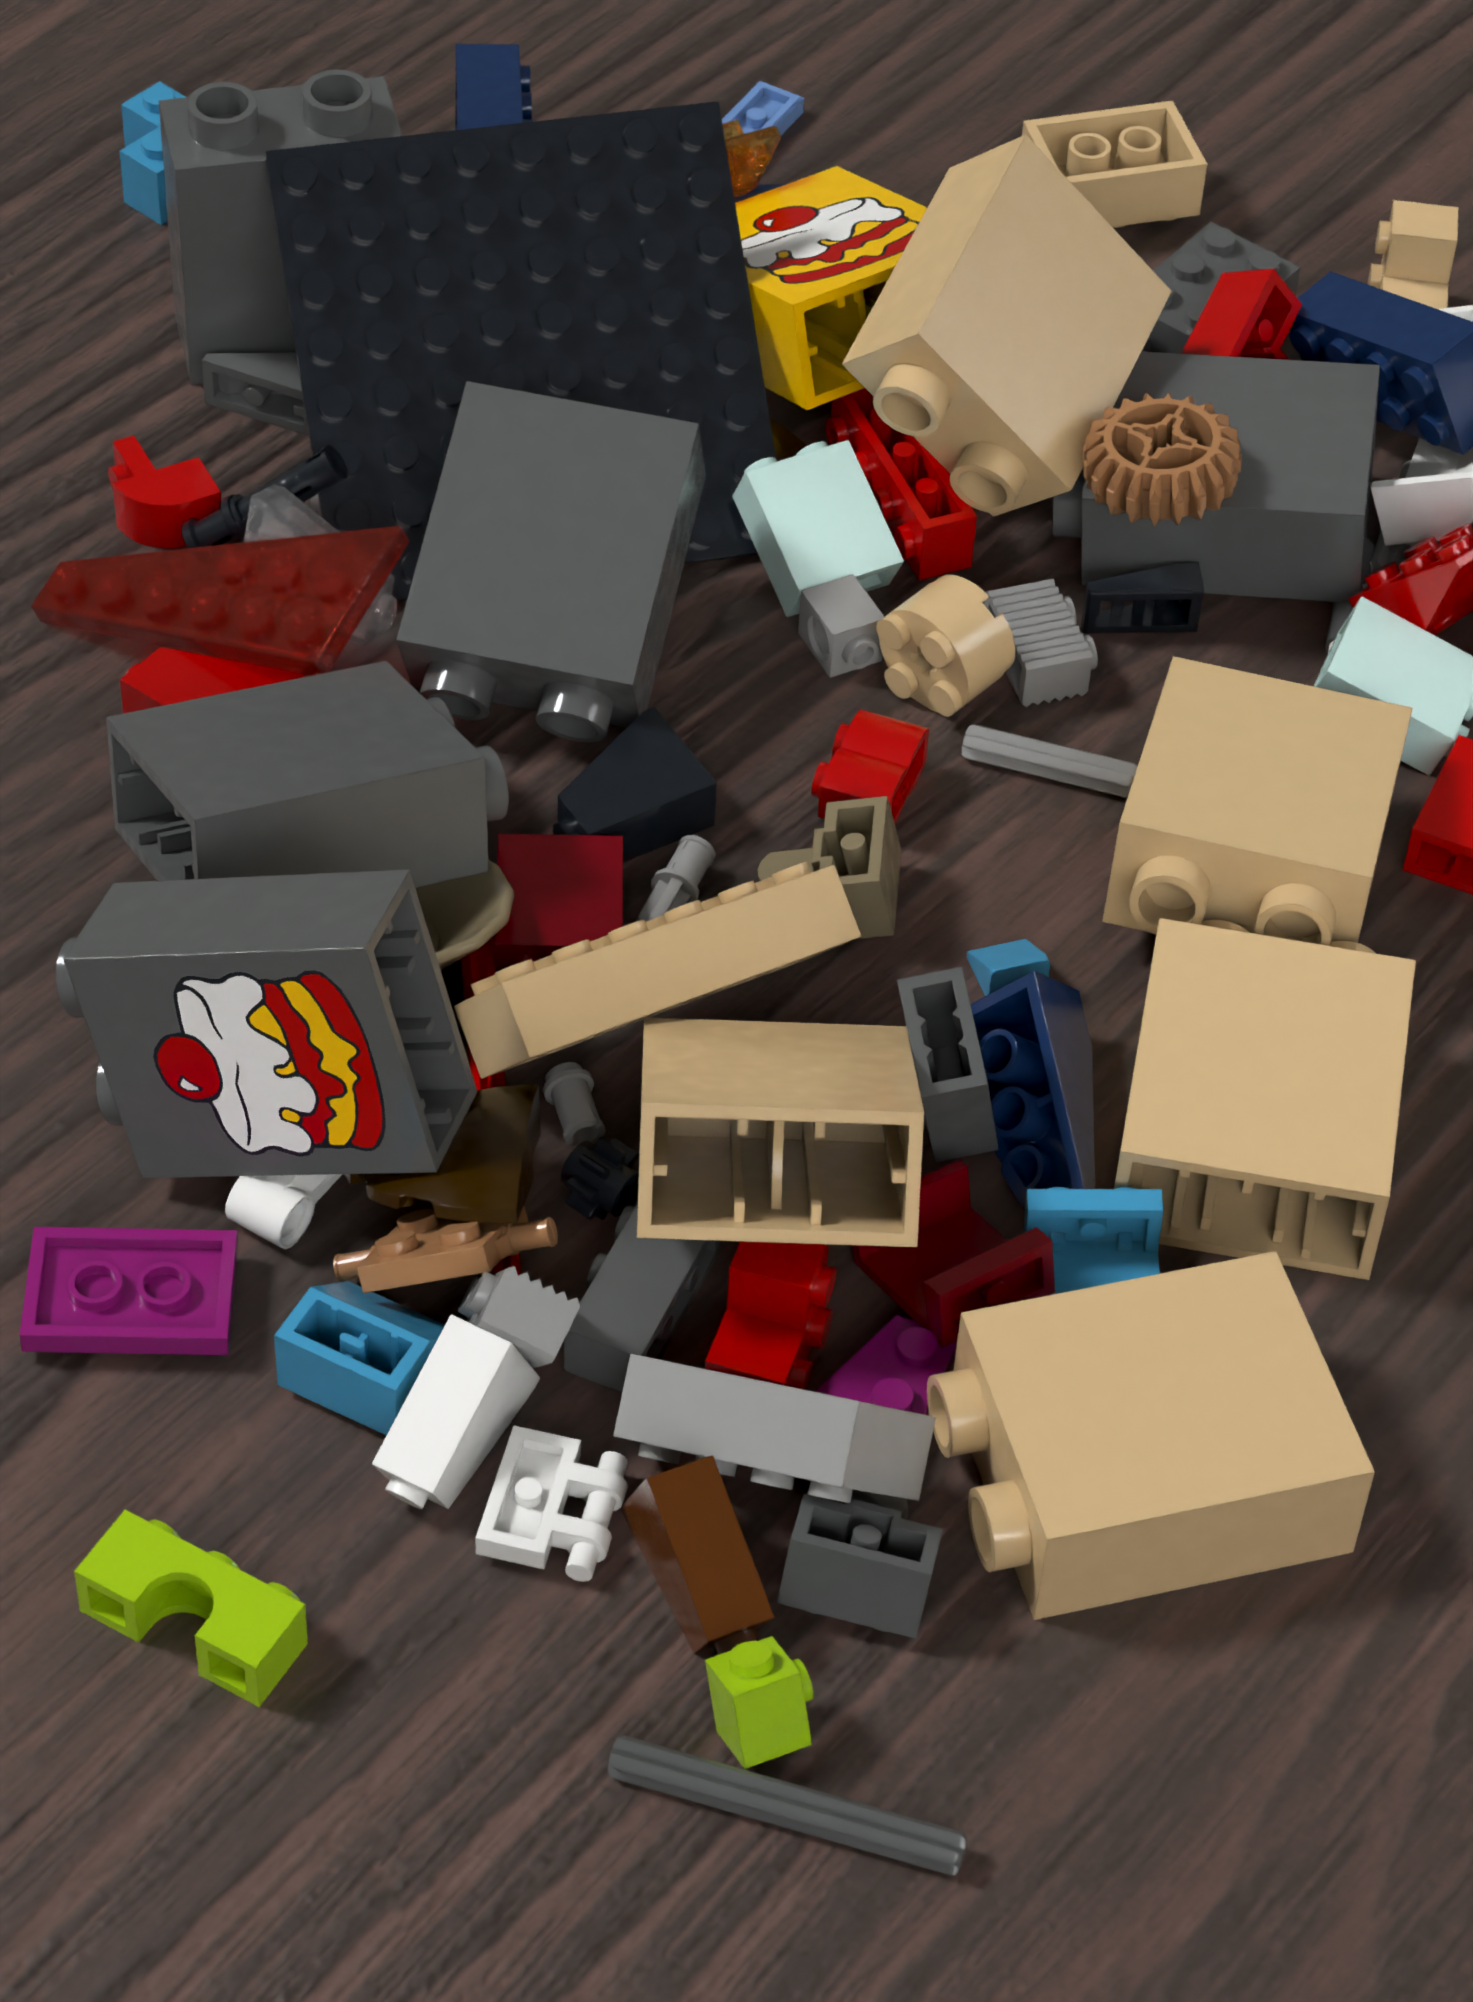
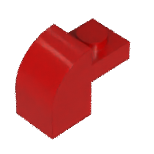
M134 435L113 441L115 465L108 468V475L114 494L116 525L118 529L129 539L149 547L169 549L186 547L187 545L182 535L183 523L191 518L201 520L221 508L222 502L221 491L200 458L197 457L156 470Z

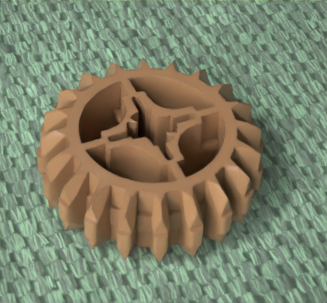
M1169 392L1165 398L1153 399L1145 393L1143 400L1140 402L1123 399L1120 409L1105 408L1103 418L1092 421L1091 430L1088 436H1086L1085 445H1083L1084 479L1087 482V488L1091 489L1094 493L1096 503L1108 504L1111 515L1127 512L1131 523L1141 518L1151 519L1154 527L1160 520H1172L1179 526L1182 517L1185 516L1201 520L1205 509L1212 511L1220 510L1222 500L1233 495V489L1238 481V473H1241L1242 454H1240L1237 429L1230 426L1228 415L1215 414L1213 403L1197 406L1193 396H1188L1183 400H1176L1172 398Z

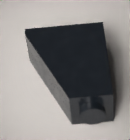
M653 707L645 710L558 795L557 823L553 825V835L623 836L624 863L678 841L684 836L692 835L715 826L717 783L657 709Z

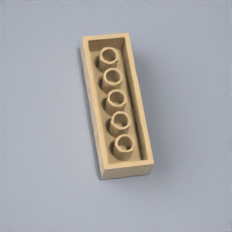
M803 862L771 875L772 877L754 883L753 880L719 893L718 896L700 902V900L684 904L663 913V916L647 922L644 919L608 932V935L589 942V939L574 943L534 962L532 959L523 961L495 972V975L471 984L475 996L455 1005L454 1008L481 1079L644 1020V1017L650 1018L800 963L862 937L835 865L811 873L808 862Z

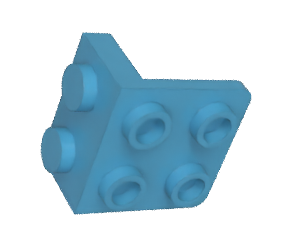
M1065 1187L1027 1189L1023 1233L1037 1227L1052 1240L1055 1293L1051 1295L1160 1274L1158 1248L1163 1217L1162 1189H1135L1132 1187L1116 1189H1069Z

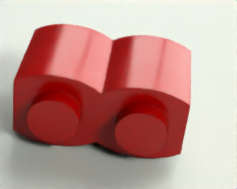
M862 709L856 713L850 725L842 723L835 736L830 762H820L813 778L811 795L819 798L818 817L825 819L827 802L887 796L893 820L896 824L906 798L915 788L926 763L929 728Z

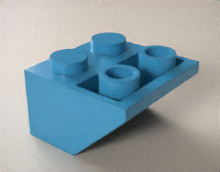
M349 1281L310 1287L274 1335L277 1385L387 1435L445 1324L374 1292L363 1293L362 1287Z

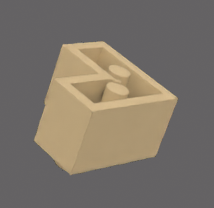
M1393 200L1389 222L1379 221L1375 253L1383 254L1381 265L1371 264L1368 285L1436 309L1448 308V283L1458 240L1459 207Z

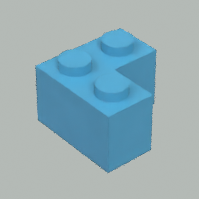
M159 81L121 104L125 147L119 151L124 203L162 225L168 221L158 100L186 97Z

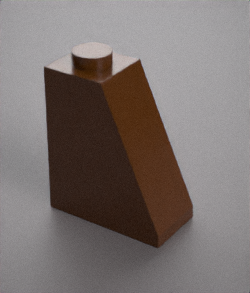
M713 1455L646 1478L621 1506V1509L693 1653L695 1654L715 1646L717 1654L720 1655L731 1651L741 1643L759 1641L756 1631L763 1628L775 1617Z

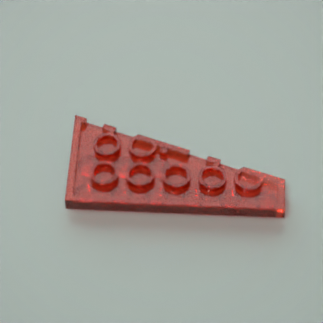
M402 526L65 561L59 563L31 607L41 622L312 676L327 673L331 670L410 541Z

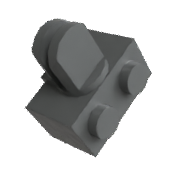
M853 1490L850 1503H839L804 1494L789 1544L777 1603L805 1610L809 1613L821 1614L872 1627L879 1631L891 1632L916 1639L943 1529L907 1520L908 1503L905 1498Z

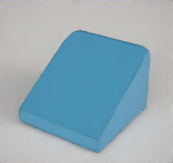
M1027 939L967 951V960L984 996L995 992L1032 971L1049 977L1051 963L1047 955Z

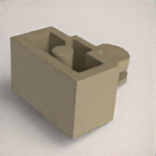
M887 796L827 802L824 828L814 830L813 848L771 852L760 862L757 869L760 881L772 877L771 875L803 862H808L811 873L835 865L862 936L857 939L894 936L902 850Z

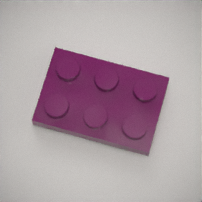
M34 1227L19 1334L22 1352L229 1355L238 1257L237 1230Z

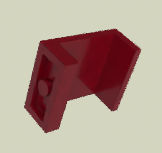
M961 1159L921 1177L917 1247L852 1245L854 1263L921 1327L930 1330L942 1347L957 1341L962 1312L1048 1296L1055 1293L1052 1240L1037 1227L1010 1240H1007L971 1207L968 1166Z

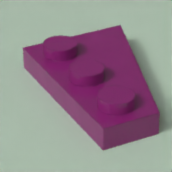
M896 1315L815 1392L929 1416L927 1402L928 1378L930 1375L950 1371L955 1361L957 1341L942 1347L930 1330L921 1327L915 1321Z

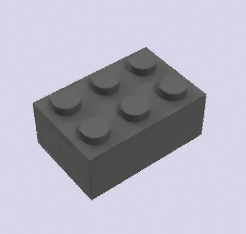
M1210 222L1153 270L1172 292L1150 333L1151 352L1181 354L1222 273L1274 268L1296 296L1301 267L1272 251L1266 250L1234 234L1227 228Z

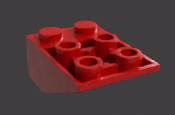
M1471 523L1460 526L1439 539L1440 544H1438L1435 536L1408 548L1403 552L1406 560L1400 563L1399 567L1396 561H1393L1366 575L1364 579L1368 586L1348 598L1352 608L1355 607L1362 596L1433 635H1437L1472 612L1473 527Z

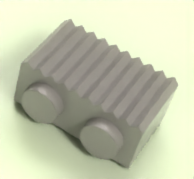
M1054 578L985 592L989 598L984 601V605L994 618L1002 613L1011 628L1015 642V660L1006 671V674L1023 706L1028 707L1032 703L1039 705L1044 700L1050 703L1054 698L1061 701L1065 696L1071 699L1076 694L1083 696L1088 692L1091 670L1096 669L1098 662L1096 646L1090 635L1083 636V633H1080L1079 625L1076 626L1077 618L1073 601L1069 596L1063 597L1062 594H1059L1058 586L1055 587Z
M515 1266L493 1275L486 1271L481 1277L476 1275L462 1299L458 1312L467 1316V1322L511 1342L532 1368L552 1364L580 1309L578 1298L568 1300L565 1291L555 1294L553 1285L543 1288L540 1279L530 1282L527 1272L518 1275Z

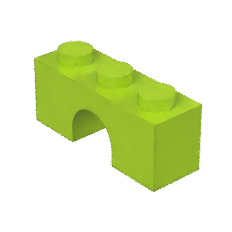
M126 1509L74 1571L80 1612L138 1643L157 1621L168 1615L192 1613L206 1619V1622L195 1634L199 1676L257 1707L262 1705L308 1644L306 1607L290 1589L275 1582L266 1584L240 1570L238 1565L223 1553L217 1551H209L207 1553L181 1539L177 1532L164 1522L159 1520L147 1521Z

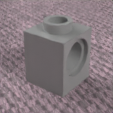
M852 574L801 590L798 634L831 678L882 661L883 655L876 625L885 616Z

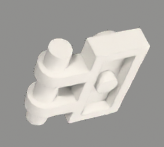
M513 1425L475 1538L476 1554L545 1569L551 1547L561 1548L570 1553L565 1568L566 1574L577 1581L585 1582L591 1580L597 1562H601L606 1558L612 1536L608 1530V1525L612 1513L621 1508L628 1485L624 1479L628 1460L620 1453L608 1451L602 1454L598 1468L579 1464L581 1440ZM568 1495L582 1498L586 1502L582 1518L562 1514Z

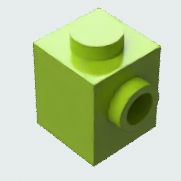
M772 1636L759 1641L741 1643L731 1651L705 1659L716 1731L744 1769L812 1745L806 1702L812 1701L814 1697L809 1674L802 1661L798 1658L791 1660Z

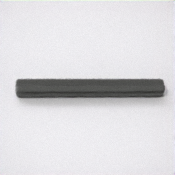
M619 1736L609 1756L608 1774L617 1780L948 1875L957 1874L963 1863L967 1848V1836L958 1830L629 1736Z

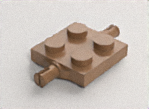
M524 1206L517 1223H487L443 1219L435 1216L434 1209H422L398 1218V1225L388 1235L378 1239L371 1249L336 1254L333 1260V1268L339 1282L359 1279L363 1293L480 1274L485 1271L490 1272L500 1260L508 1255H518L523 1250L547 1246L554 1247L557 1244L558 1233L555 1222L551 1217L529 1222Z

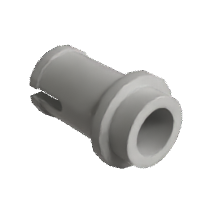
M574 1062L562 1063L553 1067L545 1077L546 1083L543 1087V1093L546 1101L556 1108L564 1131L563 1136L568 1146L572 1144L573 1148L586 1140L594 1144L597 1143L598 1139L604 1136L606 1130L591 1095L594 1087L591 1074L587 1070L582 1069L581 1065Z

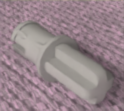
M687 835L681 838L677 850L666 868L657 871L652 878L651 888L653 891L636 921L644 919L647 922L663 916V913L698 899V885L715 858L714 848L708 841L695 835Z

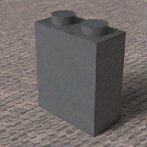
M962 966L898 979L897 983L934 1162L937 1163L999 1150L987 1077Z

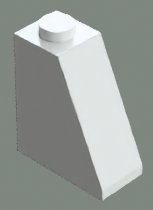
M452 1314L450 1315L372 1462V1465L389 1480L385 1488L388 1493L419 1509H423L427 1499L447 1509L450 1508L532 1394L540 1380L538 1374L511 1342Z

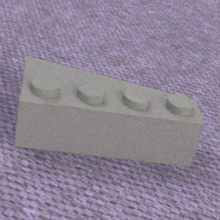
M630 1354L613 1436L640 1442L638 1456L679 1464L681 1452L695 1454V1461L713 1455L721 1475L735 1477L737 1464L752 1467L750 1481L792 1490L795 1477L810 1480L808 1494L821 1498L850 1503L853 1490L919 1501L936 1417Z

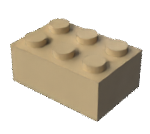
M1173 101L1023 121L1022 136L1027 135L1113 228L1161 220L1171 221L1176 218L1200 215L1207 162Z

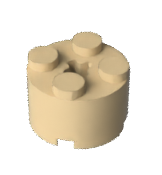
M944 575L926 585L878 621L876 631L879 636L881 652L888 667L884 677L888 687L896 696L902 699L912 697L928 709L949 717L999 680L1004 672L1012 666L1015 660V642L1011 628L1002 613L994 618L982 603L989 596L979 586L957 575Z

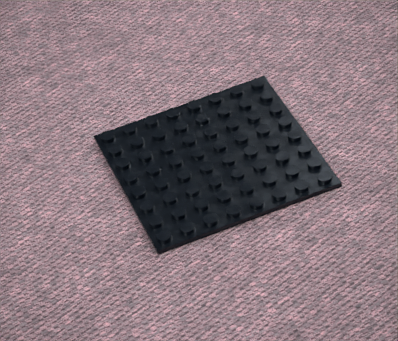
M719 101L266 151V163L311 453L313 456L321 451V448L330 445L339 452L348 469L346 474L348 477L345 480L337 482L318 493L336 610L407 600L466 381L699 423L706 478L684 564L758 555L732 496L748 466L767 457L776 458Z

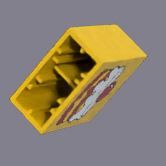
M838 166L736 202V212L764 386L806 410L864 389L865 387L842 365V362L927 207Z

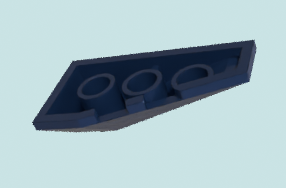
M1032 971L971 1004L989 1087L999 1150H995V1153L1002 1163L1001 1173L1024 1211L1027 1189H1049L1053 1187L1095 1189L1093 1057L1091 1039L1079 990L1041 973Z

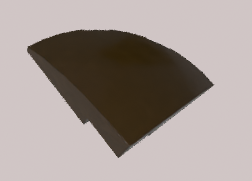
M539 1084L502 1086L478 1090L437 1172L344 1174L349 1184L361 1183L365 1180L369 1199L395 1209L412 1206L418 1202V1199L431 1201L435 1216L438 1218L487 1223H517L534 1181L533 1153L541 1135Z

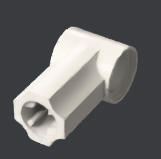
M342 1174L240 1176L229 1193L225 1207L226 1217L283 1249L291 1248L299 1241L308 1228L317 1201Z

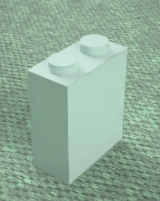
M849 440L830 446L825 441L816 442L801 449L796 456L778 462L775 457L758 460L745 469L744 475L732 496L786 617L799 614L801 590L853 574L865 591L868 592L889 585L904 562Z
M1361 596L1337 633L1314 687L1412 707L1401 761L1430 776L1442 757L1448 758L1458 735L1468 736L1470 729L1462 725L1463 719L1469 722L1473 717V656Z

